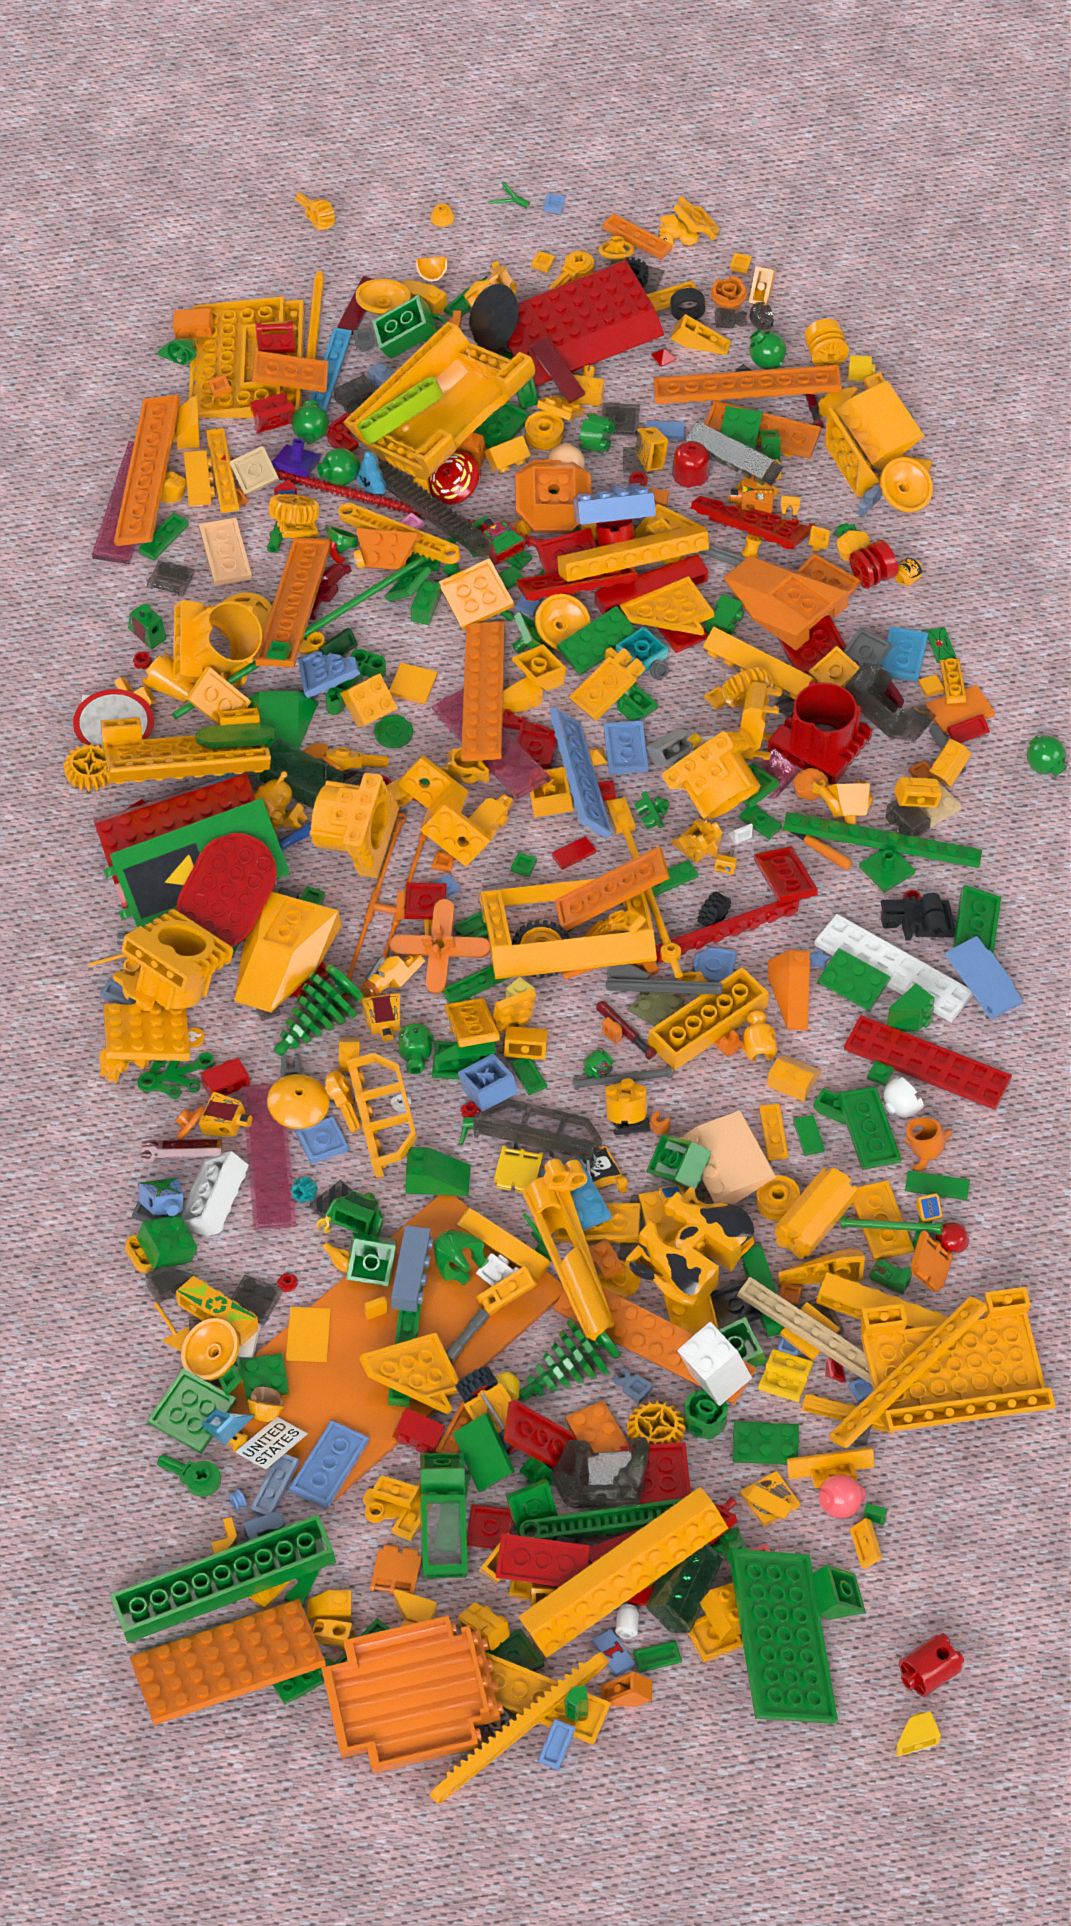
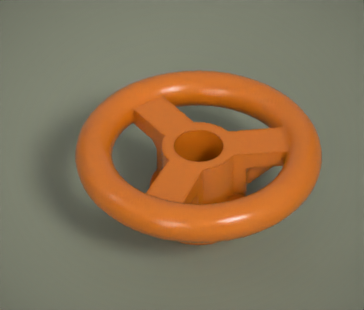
M199 1106L193 1112H189L184 1108L177 1116L175 1122L181 1126L176 1136L178 1140L183 1139L199 1120L205 1110L203 1106Z

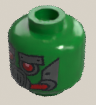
M595 1050L584 1058L583 1064L585 1068H583V1071L589 1078H601L613 1070L612 1064L614 1061L605 1050Z

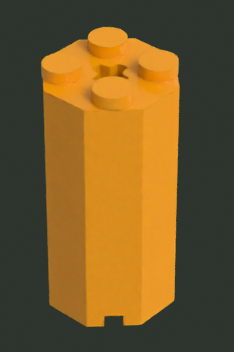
M822 1168L775 1225L774 1235L777 1237L775 1240L776 1244L781 1248L791 1250L799 1259L810 1256L857 1198L858 1189L855 1185L851 1187L849 1184L851 1179L836 1168H830L828 1171H826V1168Z

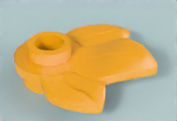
M371 1488L365 1492L363 1503L366 1506L365 1518L369 1522L380 1523L384 1519H395L402 1513L403 1506L374 1498L371 1493L373 1489ZM377 1511L380 1514L373 1515L372 1512Z

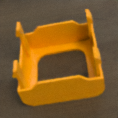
M752 682L748 685L739 731H747L756 748L743 756V758L753 760L755 756L763 758V760H769L770 753L758 751V749L761 748L762 739L768 742L772 736L771 734L764 733L766 712L779 713V707L775 705L773 707L768 706L769 697L767 694L781 696L782 690L780 688H767V684Z

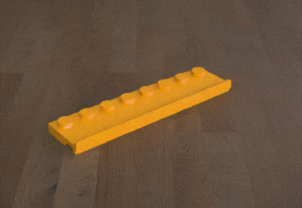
M659 1191L639 1194L638 1199L639 1203H641L645 1226L650 1221H653L656 1224V1229L661 1239L666 1243L673 1241L685 1224L665 1214V1207L663 1208ZM662 1291L670 1323L693 1335L697 1334L709 1322L719 1330L710 1295L703 1304L698 1307L679 1304Z

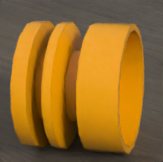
M821 319L807 327L804 333V340L815 366L839 365L847 358L849 347L838 321L834 319Z

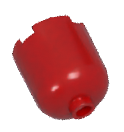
M687 441L676 448L673 457L672 476L677 484L690 488L698 485L702 486L707 482L709 478V452L701 443Z
M632 519L596 523L599 547L635 539Z

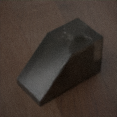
M163 1266L145 1274L146 1286L156 1303H161L176 1296V1290L194 1275Z

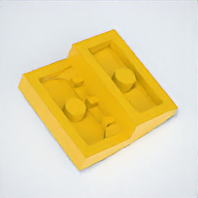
M772 1349L758 1390L799 1402L809 1378L813 1361Z

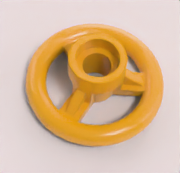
M621 236L610 237L609 241L602 243L598 248L601 256L612 260L626 259L632 256L635 250L634 246L624 241V238ZM623 246H624V247H627V248L629 249V251H628V252L625 251V249L623 248Z

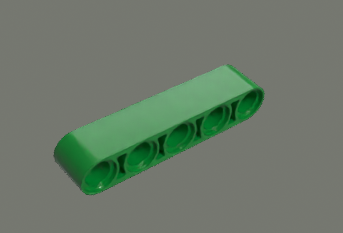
M755 1244L741 1257L744 1262L742 1265L745 1275H748V1277L753 1278L777 1294L762 1245ZM761 1312L762 1318L760 1321L763 1329H766L767 1335L765 1336L780 1335L785 1327Z

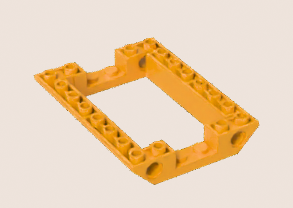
M594 879L478 892L483 921L486 923L489 936L490 956L495 979L657 961L654 930L645 892L622 902L623 907H626L627 911L635 910L647 919L634 935L630 932L519 945H512L504 906L555 901V899Z

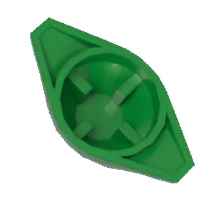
M192 338L174 339L158 351V355L180 365H187L197 356V347Z

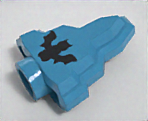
M370 451L365 453L357 476V482L364 487V491L367 494L370 492L372 494H383L386 489V482L379 468L378 458L376 454Z

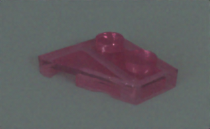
M775 749L770 752L769 760L761 762L762 769L779 782V787L769 794L773 799L777 798L800 772Z

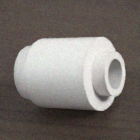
M624 1604L617 1611L615 1633L620 1638L631 1639L637 1635L639 1622L637 1607Z

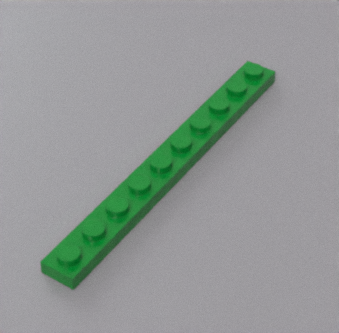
M786 812L784 831L882 850H892L893 852L979 868L982 850L973 847L810 817L798 813Z

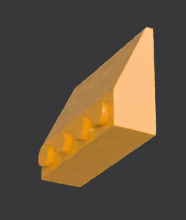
M884 381L850 398L836 409L871 464L880 471L889 462L899 458L925 437L889 381Z
M828 408L825 447L856 497L863 496L868 489H871L875 484H879L878 474L873 472L869 460H866L863 456V451L855 443L853 435L849 433L833 409Z

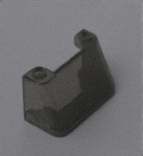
M646 1437L632 1438L628 1443L629 1451L594 1453L592 1447L586 1441L569 1440L551 1474V1478L563 1502L572 1508L638 1505L643 1496L650 1451Z

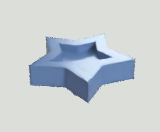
M819 949L816 953L810 954V968L819 966L825 969V962L831 959V957L823 955Z

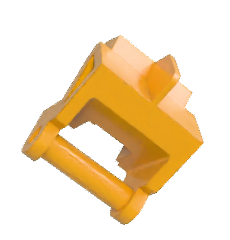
M700 818L695 819L692 822V826L671 841L673 846L698 863L708 853L715 859L717 858V845L721 842L722 831L716 822L711 825L707 820ZM699 830L701 835L696 838L693 834Z

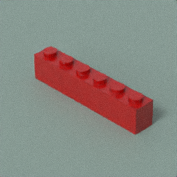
M697 554L638 575V580L632 581L630 584L620 583L614 584V586L609 588H600L595 591L594 603L602 615L615 606L620 610L621 604L688 576L695 586L707 582L708 569Z

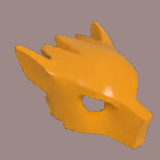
M462 748L450 750L446 754L449 762L444 764L445 767H439L451 778L465 784H472L478 780L487 783L490 780L489 770L482 763V760L462 761Z

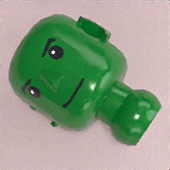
M419 1023L408 1024L400 1030L399 1050L397 1051L401 1058L406 1061L407 1071L415 1075L424 1071V1061L430 1057L432 1045L435 1042L429 1028Z

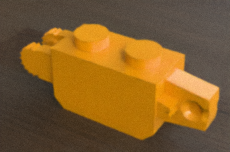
M505 794L497 800L488 798L468 819L493 839L500 826L504 827L509 819L508 812L513 805V799Z

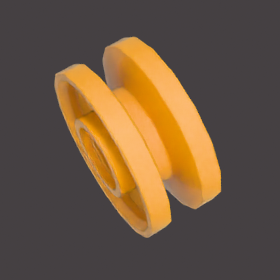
M538 411L527 418L525 422V439L532 448L547 451L556 448L563 441L564 423L561 417L547 411Z
M776 1175L774 1179L757 1189L756 1205L758 1211L768 1220L779 1222L800 1196L799 1186L787 1176Z

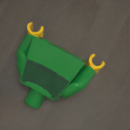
M352 1191L347 1196L339 1197L332 1201L324 1214L326 1216L325 1219L318 1220L317 1228L319 1230L321 1226L326 1225L324 1234H327L331 1230L329 1224L331 1221L353 1232L379 1237L383 1225L382 1212L378 1209L379 1202L370 1192L363 1195Z

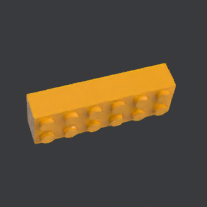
M743 967L720 982L723 986L722 994H702L649 1030L648 1045L654 1048L657 1054L674 1071L712 1046L717 1039L727 1032L735 1030L747 1022V1016L750 1012L756 1010L763 1011L768 1007L769 992Z

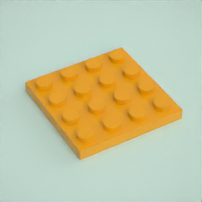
M104 1004L106 1059L190 1060L186 1008L165 1010V1007L155 1004L150 1011H144L136 1004Z

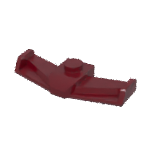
M332 564L323 573L309 620H316V614L322 601L331 602L339 589L335 583L345 574L352 572L350 565Z

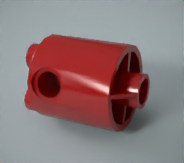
M942 1633L932 1636L899 1660V1668L902 1673L900 1678L908 1690L914 1689L917 1694L926 1697L961 1672V1664L965 1660L959 1651H955L950 1645V1639L946 1634Z

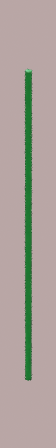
M486 515L445 541L455 544L480 528L482 523L489 518ZM424 555L416 558L307 627L304 638L431 558L427 559ZM253 661L225 680L232 685L260 666H256V662ZM189 702L174 711L172 716L174 719H178L194 709L195 706Z

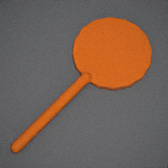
M325 743L312 744L301 753V759L304 762H314L322 759L337 770L341 769L340 766L325 757L326 751L329 750Z

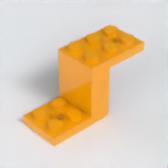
M421 755L398 780L397 785L427 808L420 831L464 866H467L490 843L492 837L461 813L468 790L424 755ZM426 778L430 781V784L424 785L420 782V779ZM466 837L469 842L461 843L458 838Z

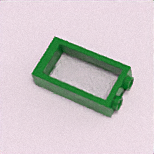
M427 1492L420 1497L422 1579L466 1578L468 1568L465 1495H460L459 1492H448L447 1495Z

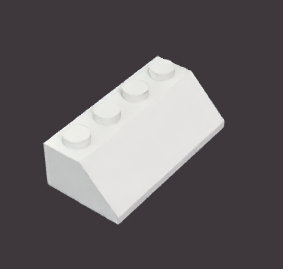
M232 1151L222 1153L221 1156L204 1159L180 1214L189 1231L211 1236L220 1233L224 1228V1221L231 1211V1205L234 1198L238 1195V1189L246 1176V1170L249 1166Z

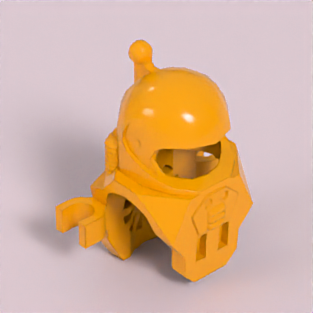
M285 771L281 772L279 779L266 782L263 786H259L254 793L256 800L263 799L274 830H277L284 822V817L286 816L285 808L292 799V789L284 782V779L287 777V772Z

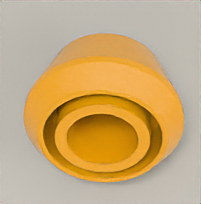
M447 204L436 205L430 214L431 222L439 227L449 226L455 219L452 209Z

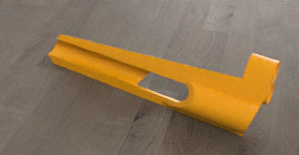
M553 1159L546 1163L544 1177L534 1180L522 1193L584 1336L595 1341L598 1335L603 1333L608 1327L611 1329L614 1323L570 1191L583 1186L587 1182V1176L579 1160H570L563 1165L561 1160ZM559 1228L566 1229L574 1247L563 1261L551 1237L552 1233Z

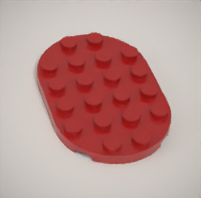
M231 833L214 839L202 850L179 894L177 911L229 946L234 947L240 944L254 929L276 884V865L270 850L258 839L241 833Z

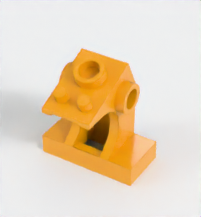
M104 1048L99 1054V1074L101 1077L106 1076L110 1083L112 1081L117 1083L120 1073H124L127 1070L129 1062H133L141 1069H145L149 1065L150 1060L106 1059V1048Z

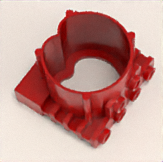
M810 681L809 686L797 695L790 718L788 717L785 720V724H781L768 740L767 751L802 770L813 768L822 771L828 778V783L834 785L837 784L847 771V766L851 765L853 759L859 755V751L865 747L866 742L870 741L872 729L867 724L860 722L861 707L857 706L854 697L849 691L836 684H815V682ZM815 725H829L837 730L824 732Z

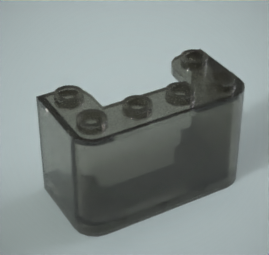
M863 663L845 686V689L854 697L857 706L861 707V713L889 738L910 742L916 741L937 715L927 707L917 709L912 706L909 710L899 708L884 694L892 681L890 673L883 666Z

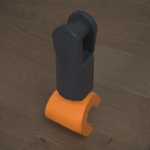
M660 1111L654 1113L651 1120H649V1117H646L644 1120L633 1124H628V1121H621V1124L613 1122L615 1126L614 1135L650 1132V1128L657 1135H666L671 1129L670 1117L665 1118L661 1122Z

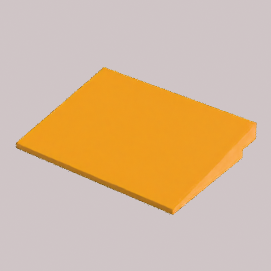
M284 296L194 305L193 309L210 308L214 319L212 337L192 338L197 347V357L190 362L188 400L194 394L197 396L199 418H253L249 402L284 392L288 402L293 403L295 413L302 406L303 389L252 382L254 352L258 351L255 323L277 324L293 321L295 353L275 354L304 358L305 305L303 299L285 301ZM287 330L264 331L262 332V334H282L287 333ZM226 375L231 393L214 398L208 380Z

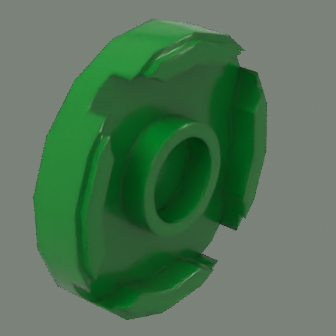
M400 715L385 716L379 723L375 724V739L386 748H401L412 739V724Z

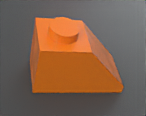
M633 1671L602 1684L601 1699L611 1702V1706H641L652 1701V1680Z

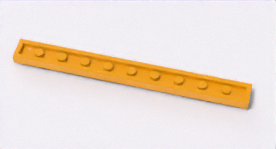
M970 1296L829 1434L830 1440L847 1449L988 1310L986 1303Z

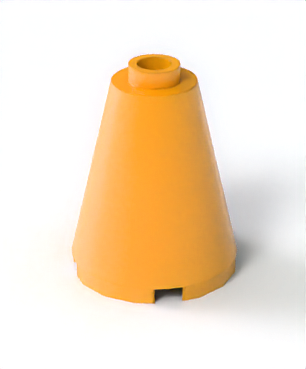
M164 652L163 658L158 656L146 671L148 677L147 679L143 677L142 683L151 689L187 703L186 698L194 684L173 680V659Z

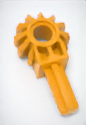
M301 192L297 193L295 201L305 208V217L313 223L314 228L316 227L317 230H327L334 226L336 215L334 214L331 202L320 198L310 200Z

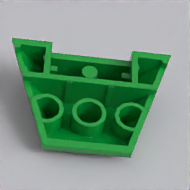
M259 691L248 698L252 701L248 708L258 709L260 723L271 725L275 729V738L273 740L269 739L268 743L264 744L265 748H269V751H299L313 714L317 709L318 702L307 698L306 695L299 691Z

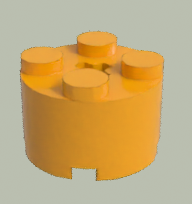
M626 1078L621 1083L609 1085L605 1088L606 1113L610 1121L621 1124V1121H628V1124H633L646 1118L648 1108L645 1086L634 1083L633 1079Z

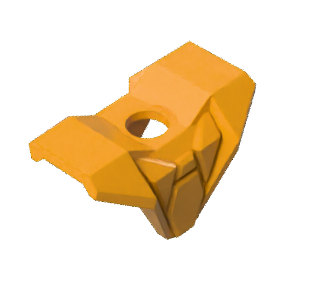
M502 265L490 270L492 274L486 280L477 281L470 287L464 297L471 308L478 295L485 288L493 284H504L516 295L517 283L508 274L506 266Z

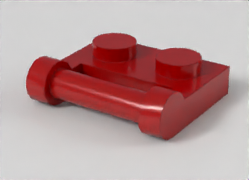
M293 321L277 324L255 323L258 351L295 353ZM287 330V333L282 334H262V332L264 331Z

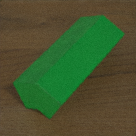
M586 1685L571 1687L565 1698V1717L578 1722L581 1716L588 1715Z

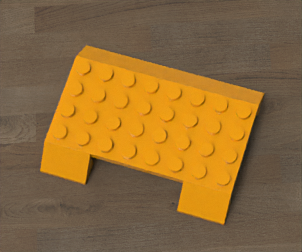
M257 708L218 711L219 725L260 723ZM140 717L100 720L103 752L110 783L122 784L125 781L143 782L148 779L160 781L165 778L182 779L185 776L203 777L209 774L220 776L225 773L242 774L246 771L263 772L270 769L271 755L269 748H265L264 745L210 749L205 747V744L198 745L196 743V735L142 740Z
M1026 1287L985 1292L984 1303H986L988 1310L984 1313V1319H978L879 1416L888 1432L1056 1408L1051 1387H1045L1027 1314L1031 1304ZM903 1304L861 1309V1340L873 1391L940 1325L905 1329L908 1322Z

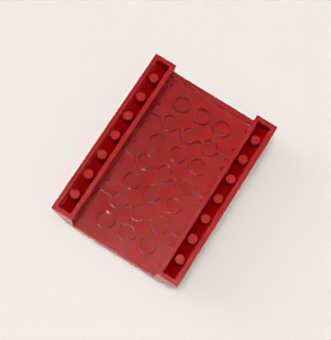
M624 260L519 301L517 324L506 344L513 357L519 352L531 357L535 367L533 381L535 387L552 381L530 349V345L545 337L572 373L584 368L586 365H592L664 336V331L653 304L628 262Z
M233 773L96 819L94 824L108 866L111 867L113 862L110 854L250 803L255 801L256 798L247 773ZM113 875L112 878L122 908L126 909L128 905L116 875Z

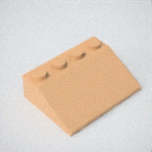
M741 1111L699 1125L680 1137L712 1151L709 1163L705 1166L701 1178L714 1203L723 1202L734 1205L776 1177Z

